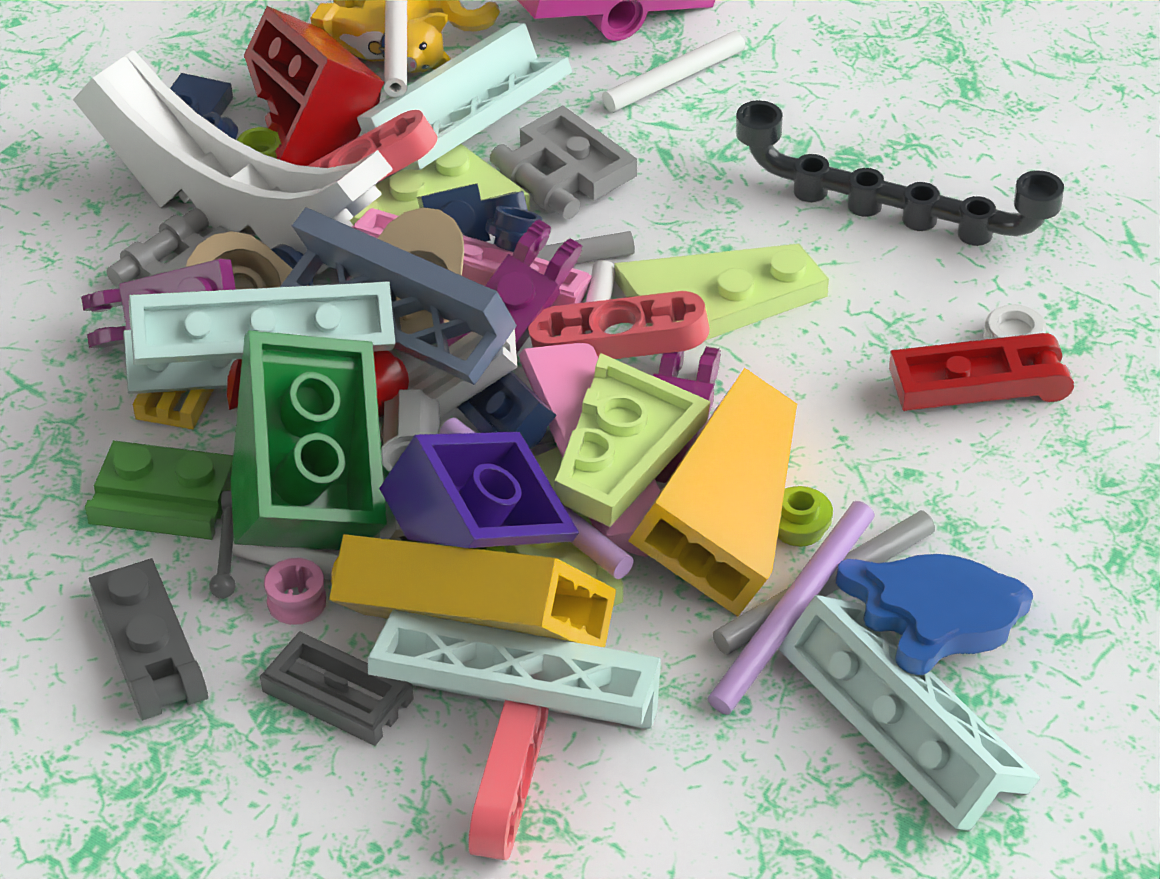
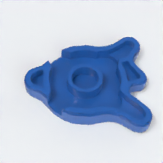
M946 554L915 555L883 563L846 559L839 563L835 578L837 586L843 592L865 603L866 608L863 619L869 629L878 632L894 631L902 635L895 655L896 663L904 671L918 676L931 671L938 661L944 657L954 654H976L1000 647L1007 642L1010 629L1016 624L1017 620L1029 612L1033 600L1031 589L1020 580L998 573L973 560Z

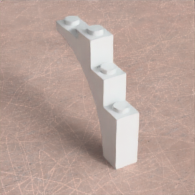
M134 49L94 76L73 99L160 208L176 196H179L184 203L191 200L206 215L208 222L214 230L222 226L228 231L240 233L244 230L246 234L253 237L257 234L261 241L270 249L279 244H285L305 254L307 248L292 227L305 207L352 227L353 224L350 222V219L382 195L375 184L393 170L378 150L356 163L331 168L294 165L264 155L229 137L197 114L160 80ZM323 264L317 271V274H321L329 266Z

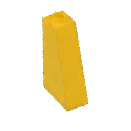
M746 368L743 369L718 404L628 540L635 547L737 617L768 580L773 570L797 410L796 402Z
M343 534L339 556L336 558L331 571L332 588L329 600L363 615L388 619L392 610L605 648L616 589L557 558Z

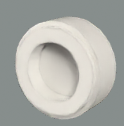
M1016 304L1000 306L987 315L983 340L1046 333V322L1037 311L1029 307Z

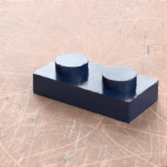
M513 371L457 406L480 433L520 432L529 449L539 444L546 433L548 425L557 416Z

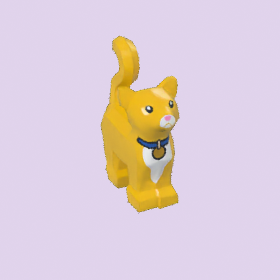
M333 0L334 3L319 4L310 17L312 25L322 28L354 56L371 62L384 61L385 0ZM407 0V71L417 73L426 72L430 68L435 70L451 60L443 48L442 30L446 23L449 21L454 27L463 31L477 32L486 30L494 25L500 13L498 4L488 1L480 8L467 10L460 0Z

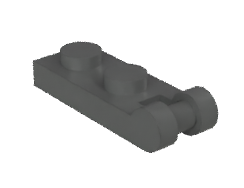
M153 558L89 577L93 599L140 719L143 721L161 715V707L185 700L187 705L207 700V687L200 666L193 657Z

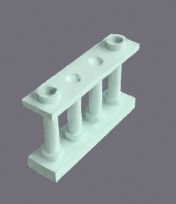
M390 282L130 295L129 313L131 330H124L123 332L128 394L227 388V376L233 361L242 359L244 336L248 330L373 342V351L392 350L395 346Z

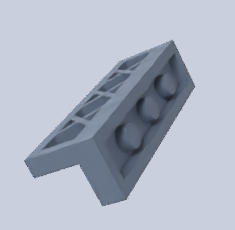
M305 207L292 225L307 251L280 287L307 286L323 264L337 270L338 284L390 282L395 333L394 348L473 385L477 383L517 326L500 295L493 289ZM421 310L431 312L433 327L412 334L402 332L400 317ZM469 332H475L483 336L466 361L450 354L448 339Z

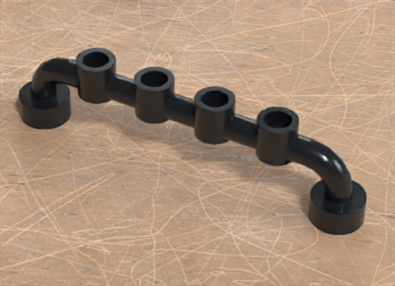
M762 100L750 101L741 105L736 113V137L738 140L749 146V150L756 162L766 171L778 177L794 181V195L804 202L821 201L827 196L828 190L848 195V209L858 216H874L881 211L882 204L903 209L902 221L904 225L915 231L932 229L937 223V218L959 224V239L973 246L987 244L991 241L993 233L1016 237L1030 234L1039 228L1045 219L1056 216L1062 207L1064 184L1058 176L1047 171H1029L1017 179L1014 207L1019 213H1009L997 210L995 204L985 197L972 196L962 201L940 195L938 188L927 182H915L909 186L884 181L882 173L872 168H860L849 172L830 167L828 160L818 154H805L799 158L787 156L780 153L773 146L782 136L783 113L777 105Z

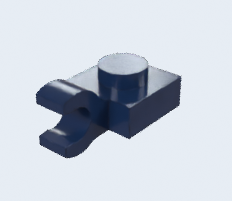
M478 183L417 197L419 208L441 210L455 220L464 236L484 242L491 241L489 233L485 231L487 219L494 218L497 206H512L528 210L523 191H515L481 200Z

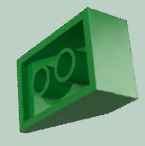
M248 330L244 336L231 474L234 544L340 550L343 534L373 538L387 525L385 498L379 489L384 480L373 342Z

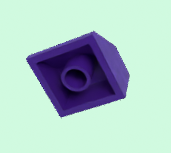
M520 432L414 435L379 488L407 540L477 548L573 542L579 534Z

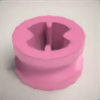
M289 558L272 566L265 575L264 588L267 594V607L271 616L279 622L290 625L303 624L314 620L326 607L327 596L324 589V574L314 562L303 558ZM298 587V593L301 594L293 595L291 588Z

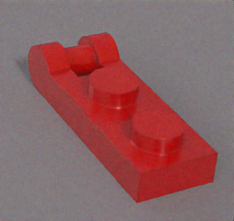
M1049 333L890 350L889 370L903 411L1037 395L1046 402H1057L1068 397L1074 389V381L1068 367L1060 363L1063 356L1058 340Z

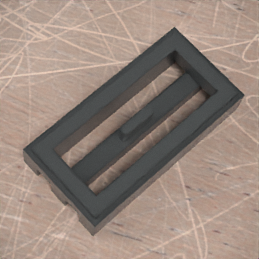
M301 631L296 634L260 675L262 692L374 746L383 737V726L391 727L399 718L398 708L400 706L407 708L414 700L411 683L368 675L367 662ZM301 658L326 670V672L323 674L296 660ZM348 681L383 698L379 701L348 686Z

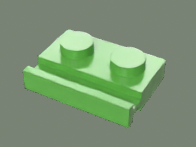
M113 440L95 481V494L92 500H87L85 505L88 524L213 540L215 535L214 525L217 518L221 519L223 514L221 504L222 491L231 490L233 455Z

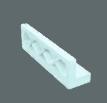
M525 22L510 23L407 86L404 95L389 97L358 116L357 120L362 133L365 134L406 111L420 110L437 134V142L425 156L403 169L421 170L572 73L568 57L537 58Z
M819 595L813 597L778 649L955 829L971 830L999 792L1029 794L1040 780V777L931 671L918 676L901 669L895 660L899 640L890 631L878 632L869 629L863 619L865 607L861 603Z
M392 610L368 657V675L406 681L412 685L501 702L509 700L547 707L550 711L652 729L658 709L661 658Z

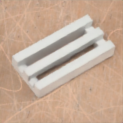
M513 330L475 385L425 362L408 374L409 387L411 389H421L428 397L438 400L441 418L517 368L515 330ZM470 332L449 346L450 354L466 361L483 336Z

